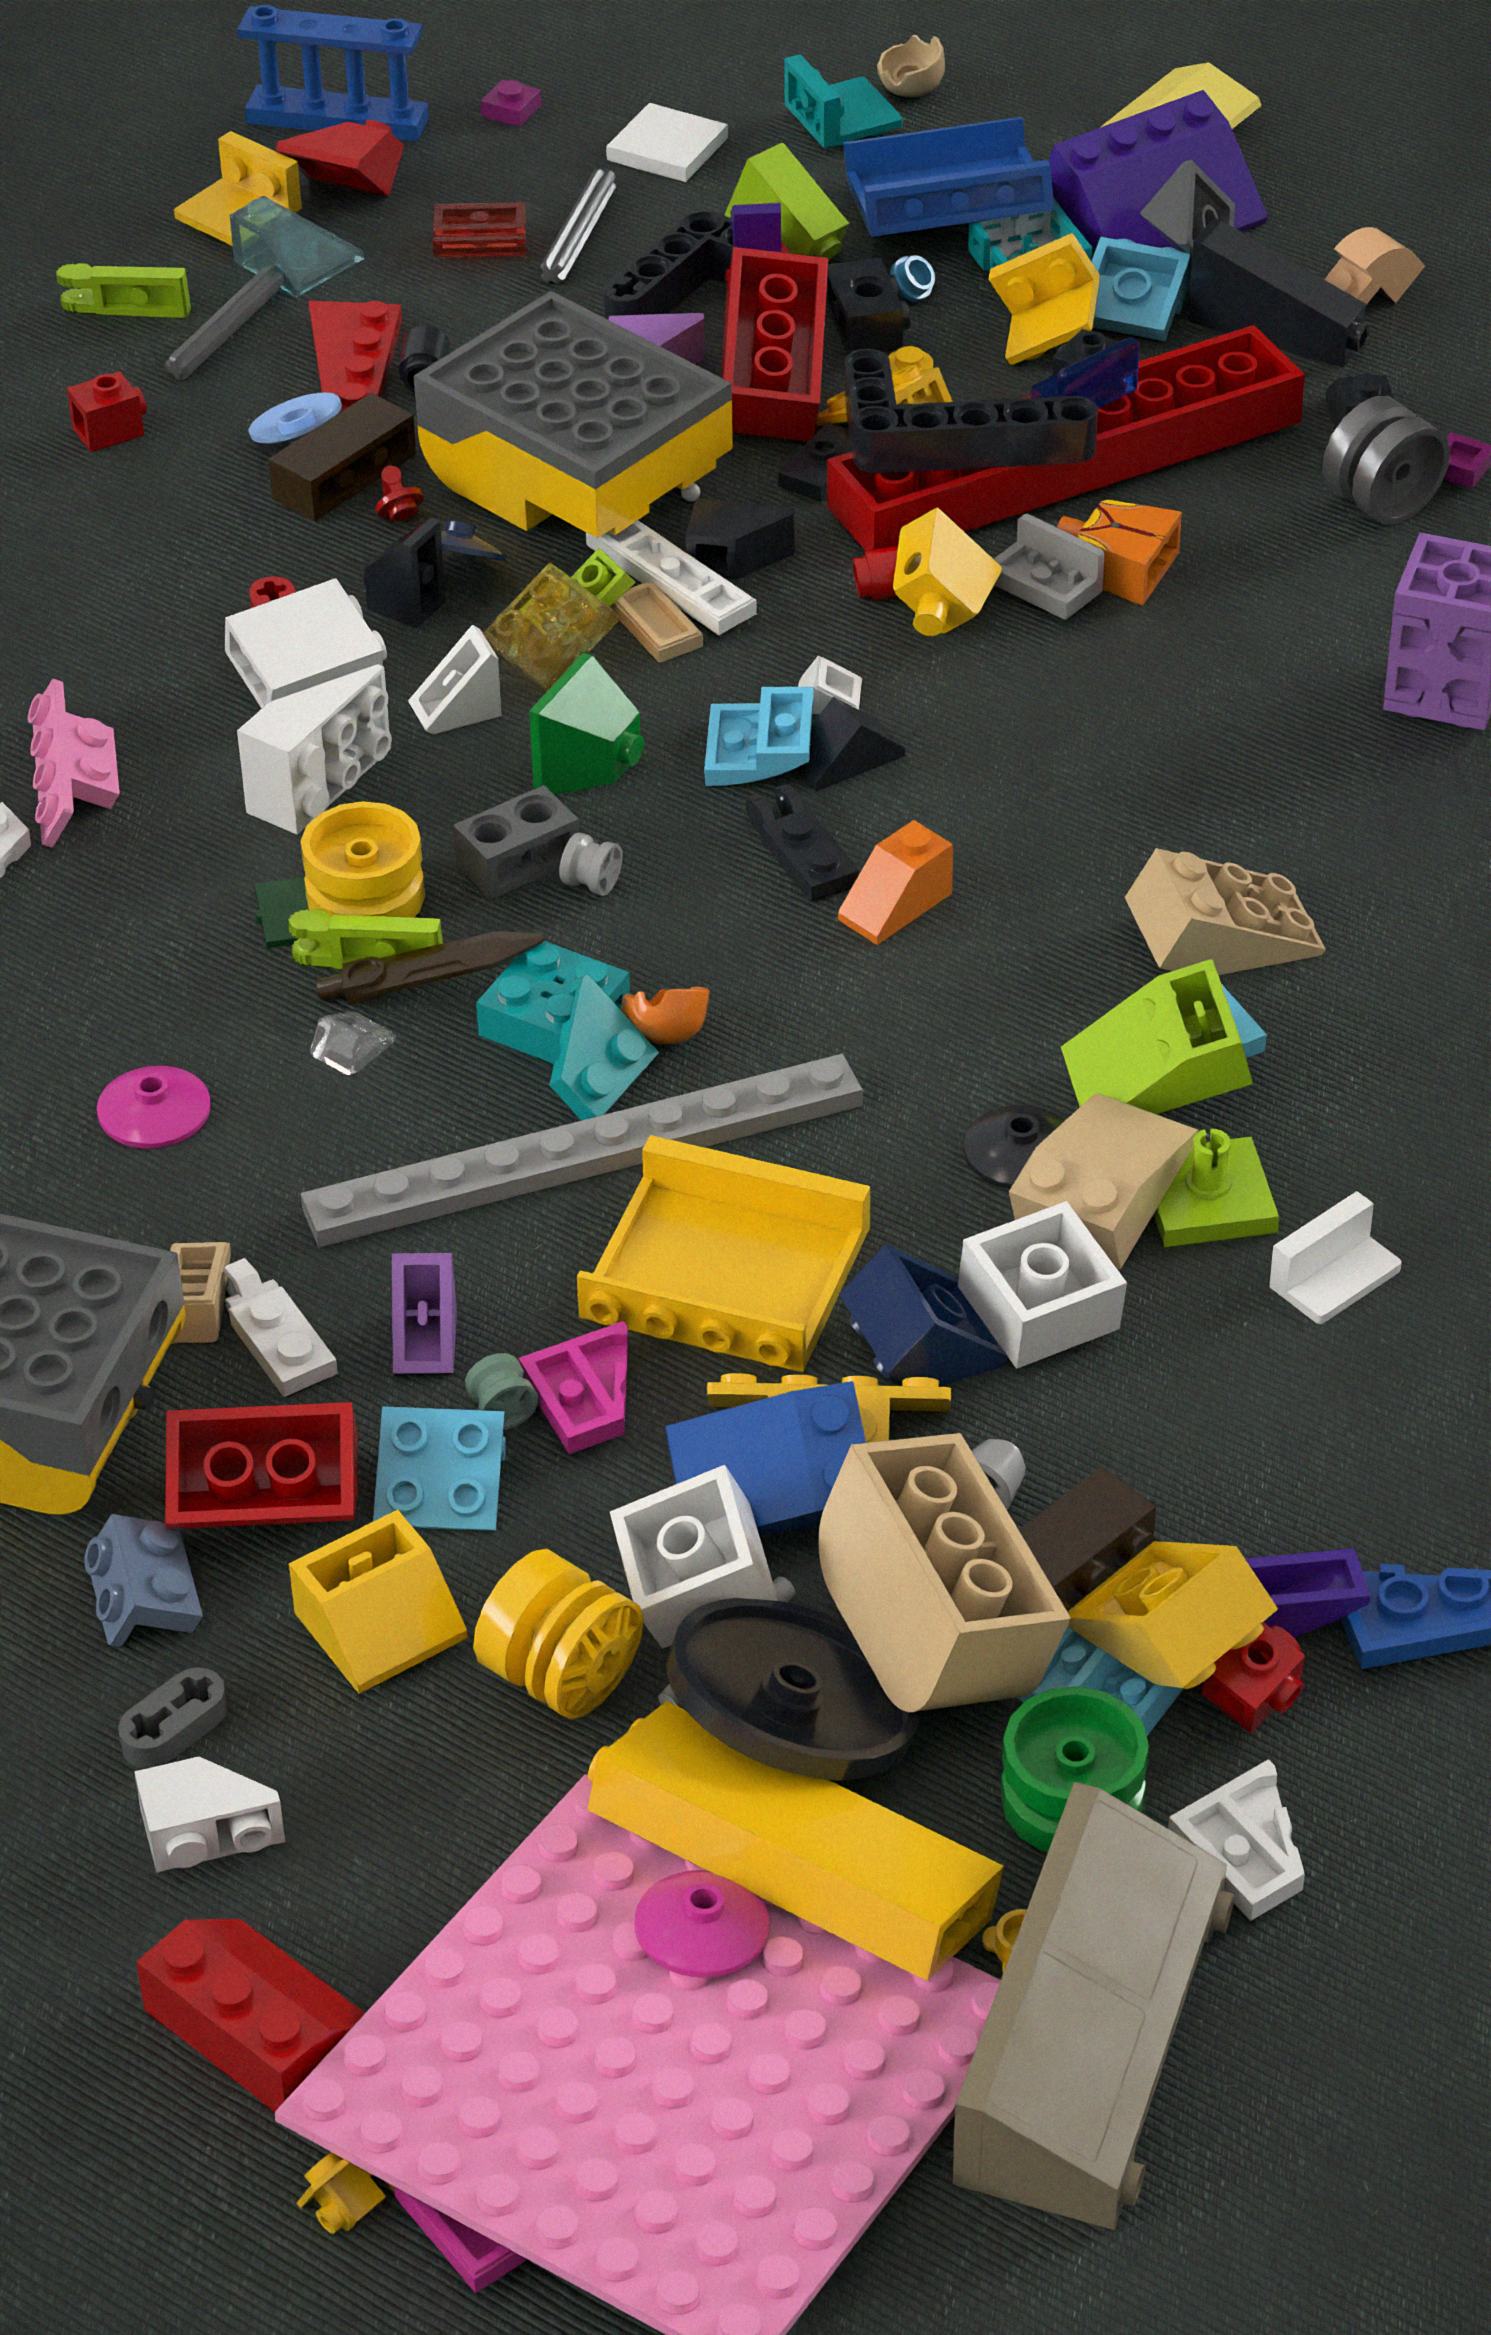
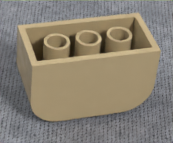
M961 1433L852 1444L821 1516L819 1526L820 1564L825 1583L835 1604L887 1697L899 1709L906 1712H916L1018 1698L1031 1694L1042 1681L1071 1617Z

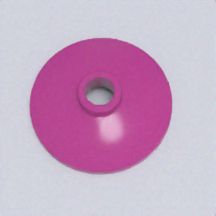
M149 1066L124 1073L106 1086L97 1103L99 1124L109 1137L121 1144L144 1149L167 1147L190 1138L202 1128L211 1110L210 1095L205 1084L194 1074L170 1066Z
M704 1870L677 1873L655 1883L644 1893L635 1913V1933L644 1952L654 1962L667 1970L690 1977H719L743 1969L760 1955L769 1936V1914L761 1897L751 1893L732 1880Z

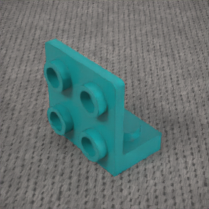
M801 54L784 58L785 106L823 148L839 147L843 145V142L867 136H879L886 131L903 126V117L865 77H858L829 85L822 78L820 72L814 69Z

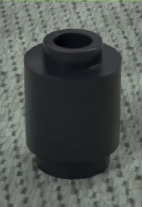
M428 325L417 326L409 330L404 337L399 375L405 387L415 393L414 375L450 354L449 338L440 329Z

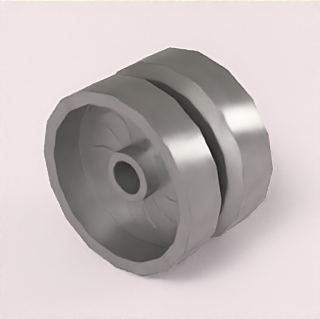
M1374 396L1358 404L1342 419L1335 429L1324 452L1322 474L1328 487L1351 503L1356 504L1359 509L1381 524H1399L1418 513L1436 493L1448 469L1451 448L1444 433L1421 417H1416V414L1390 396Z

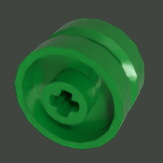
M1075 1686L1049 1689L1031 1697L1010 1716L1003 1737L1002 1760L1004 1770L1001 1779V1800L1005 1819L1019 1838L1040 1851L1048 1853L1074 1782L1100 1788L1137 1811L1143 1812L1149 1745L1145 1726L1131 1707L1107 1692Z

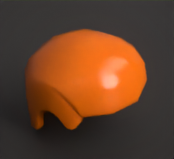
M703 987L661 989L650 1001L646 1000L645 993L642 991L636 995L627 993L623 996L621 1011L649 1042L659 1045L677 1044L694 1037L702 1028L708 1009L710 990Z

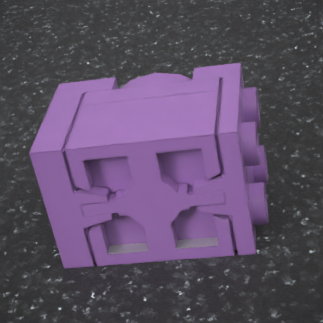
M1419 533L1395 592L1383 710L1402 713L1409 717H1421L1451 723L1459 727L1486 729L1491 715V546Z

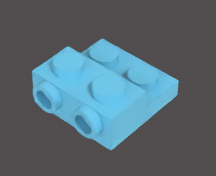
M1100 237L1092 259V264L1100 274L1093 327L1166 341L1175 313L1180 314L1191 283V254L1171 247L1158 248L1137 244L1129 239L1115 240Z

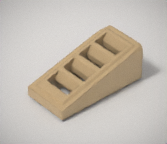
M174 1243L170 1251L177 1252L186 1319L183 1329L172 1344L213 1343L218 1339L222 1323L228 1279L224 1266L230 1264V1243Z

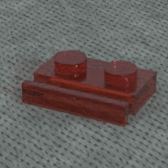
M526 202L434 204V257L526 255Z

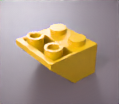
M399 1510L289 1563L296 1616L358 1694L468 1638L467 1628L430 1547Z

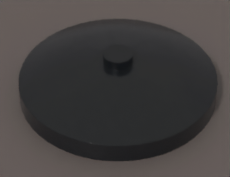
M731 1598L710 1602L690 1612L682 1620L667 1655L666 1668L670 1686L681 1705L698 1724L715 1738L739 1753L765 1765L792 1774L828 1780H853L881 1774L897 1765L905 1757L919 1726L921 1711L906 1712L891 1702L848 1625L825 1614L795 1604L745 1598Z

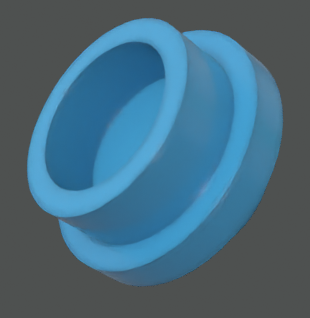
M917 255L901 257L893 263L890 270V275H894L896 278L898 294L911 302H920L930 294L935 283V273L932 266L927 260Z

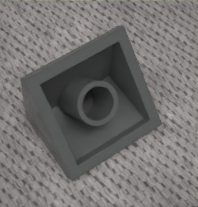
M1189 160L1180 165L1140 214L1175 249L1191 254L1192 260L1193 241L1213 218L1222 220L1234 227L1235 203L1192 160Z

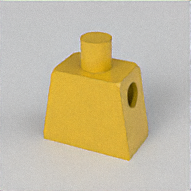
M937 507L901 528L893 589L895 594L916 613L913 620L914 628L923 635L936 636L940 633L945 634L974 618L979 613L997 581L1002 567Z

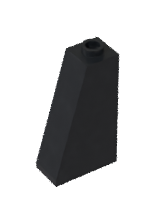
M1213 218L1193 241L1188 322L1225 333L1255 325L1279 349L1342 368L1355 352H1361L1364 349L1369 336V325L1364 324L1366 303L1222 220Z

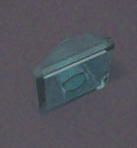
M265 196L251 201L248 205L230 214L234 262L255 274L265 266H275L277 272L282 273L284 276V284L280 288L295 297L302 295L365 259L364 251Z

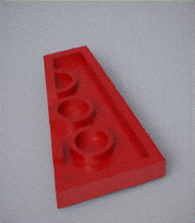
M308 301L321 393H334L339 396L342 403L339 413L370 393L383 398L402 323L401 304H385L380 301H369L366 303Z

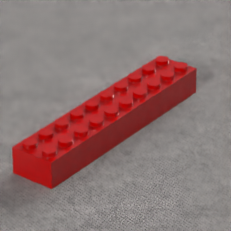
M1255 325L1023 397L1082 396L1096 403L1098 407L1096 454L1086 462L868 473L855 466L852 452L827 459V508L865 551L897 546L902 527L937 507L961 530L977 529L1001 519L1020 515L1026 511L1057 501H1064L1070 497L1097 488L1107 487L1134 476L1150 473L1168 465L1190 460L1196 456L1224 447L1234 446L1237 443L1301 423L1305 374Z

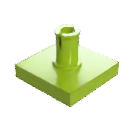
M1205 1129L1196 1133L1193 1138L1191 1152L1153 1214L1163 1247L1278 1233L1279 1215L1252 1137L1230 1139L1223 1131L1210 1129V1142H1206Z

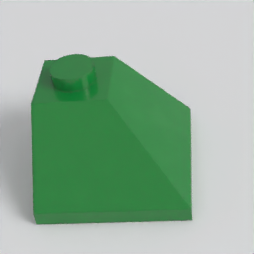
M582 653L529 711L534 789L545 785L555 795L615 783L629 766H634L639 761L642 755L644 738L640 735V712L592 655Z

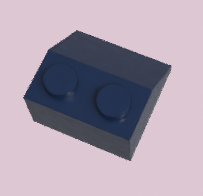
M885 1244L839 1293L852 1315L849 1318L850 1325L859 1336L868 1341L876 1354L873 1358L876 1368L887 1379L897 1384L906 1378L927 1377L937 1379L939 1386L1004 1366L1009 1360L1008 1356L959 1289V1278Z

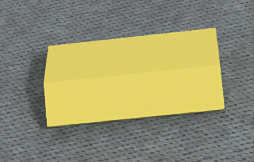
M1207 62L1173 69L1101 127L1204 90L1229 121L1232 129L1262 105L1258 96Z

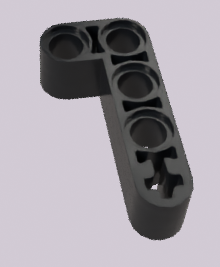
M696 211L680 220L604 286L605 319L609 320V316L669 314L709 278L726 283V270L730 269L734 247L731 218L711 211Z

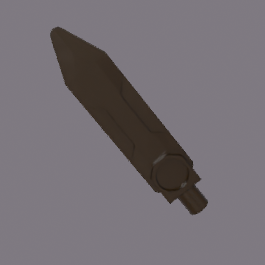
M494 931L387 957H367L342 963V974L317 979L316 988L321 1001L346 996L349 1005L380 998L387 992L499 967L542 944L544 937L540 933Z

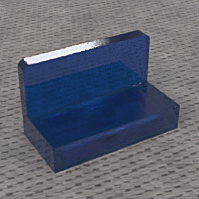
M1129 337L1060 370L1058 374L1031 386V398L1082 396L1095 402L1099 408L1137 390L1140 343L1134 338Z

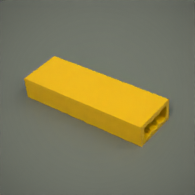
M668 1701L646 1718L637 1719L628 1732L611 1746H603L596 1753L590 1764L588 1779L592 1782L588 1811L711 1873L741 1885L751 1893L925 1981L934 1976L992 1919L1003 1873V1865L828 1779L792 1774L751 1759L715 1738L698 1724L685 1709Z

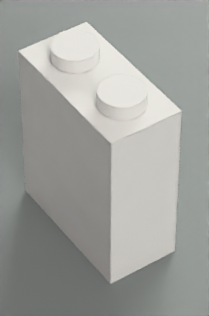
M336 578L225 617V652L261 708L276 699L377 664L382 666L383 660L387 658L385 643L381 635L376 630H370L363 619L359 602L355 596H348Z

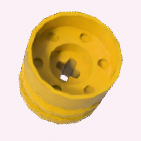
M546 1548L532 1551L517 1561L498 1581L485 1602L475 1627L473 1649L479 1663L519 1687L526 1685L529 1695L571 1720L586 1716L593 1711L619 1685L638 1649L644 1619L640 1605L620 1593H616L614 1589L599 1580L591 1582L588 1573Z

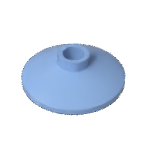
M324 392L308 394L283 402L264 412L252 422L249 427L250 437L258 443L277 444L289 442L291 445L336 416L342 407L341 400L334 393Z

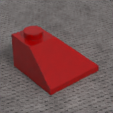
M366 120L365 125L345 122L278 141L275 150L298 161V170L309 179L389 197L404 144L391 133L392 128L378 121Z

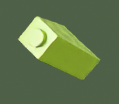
M782 142L747 160L725 216L730 218V211L733 205L781 203V243L788 247L790 254L832 259L842 248L841 241L849 222L787 146Z

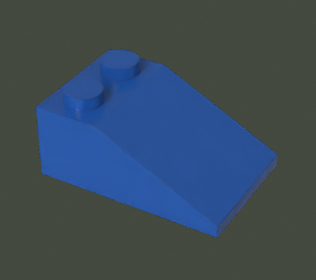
M853 1381L795 1390L665 1427L675 1484L725 1465L750 1502L759 1536L819 1526L824 1507L852 1444L866 1443Z

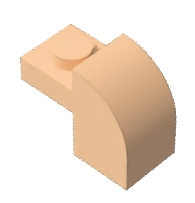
M1365 227L1350 233L1334 248L1341 256V259L1324 280L1366 303V305L1377 291L1396 303L1425 265L1411 250L1379 229Z

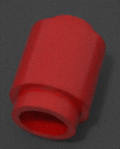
M898 545L864 551V557L852 559L854 580L859 599L871 597L872 601L898 597L893 589Z

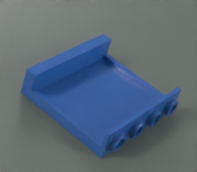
M1022 117L843 142L847 186L870 237L1054 210L1051 166L1048 160L1034 162L1025 146Z

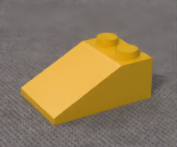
M1154 1541L1067 1612L1071 1617L1068 1625L1070 1629L1153 1684L1189 1689L1208 1679L1216 1670L1214 1662L1229 1649L1242 1648L1255 1640L1264 1630L1261 1623L1277 1611L1278 1608L1237 1546Z

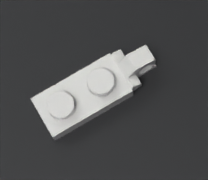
M245 1258L224 1266L229 1285L226 1289L231 1296L225 1299L231 1326L283 1397L338 1374L336 1358L282 1286L279 1287L278 1283L273 1279L262 1283L257 1271Z

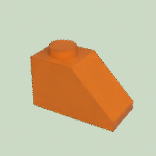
M911 821L875 846L840 907L838 920L874 944H880L952 894L953 844L917 821Z

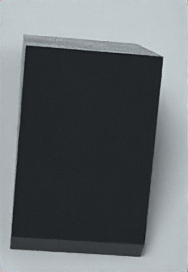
M833 696L812 724L809 762L795 768V770L815 791H819L904 757L905 747L877 719Z

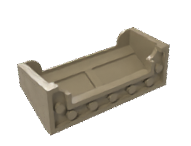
M1077 1782L1073 1783L955 2104L953 2185L1115 2230L1123 2204L1135 2206L1141 2191L1145 2165L1134 2162L1136 2145L1204 1942H1210L1214 1931L1226 1932L1233 1910L1235 1894L1224 1891L1227 1869L1225 1862L1100 1788Z

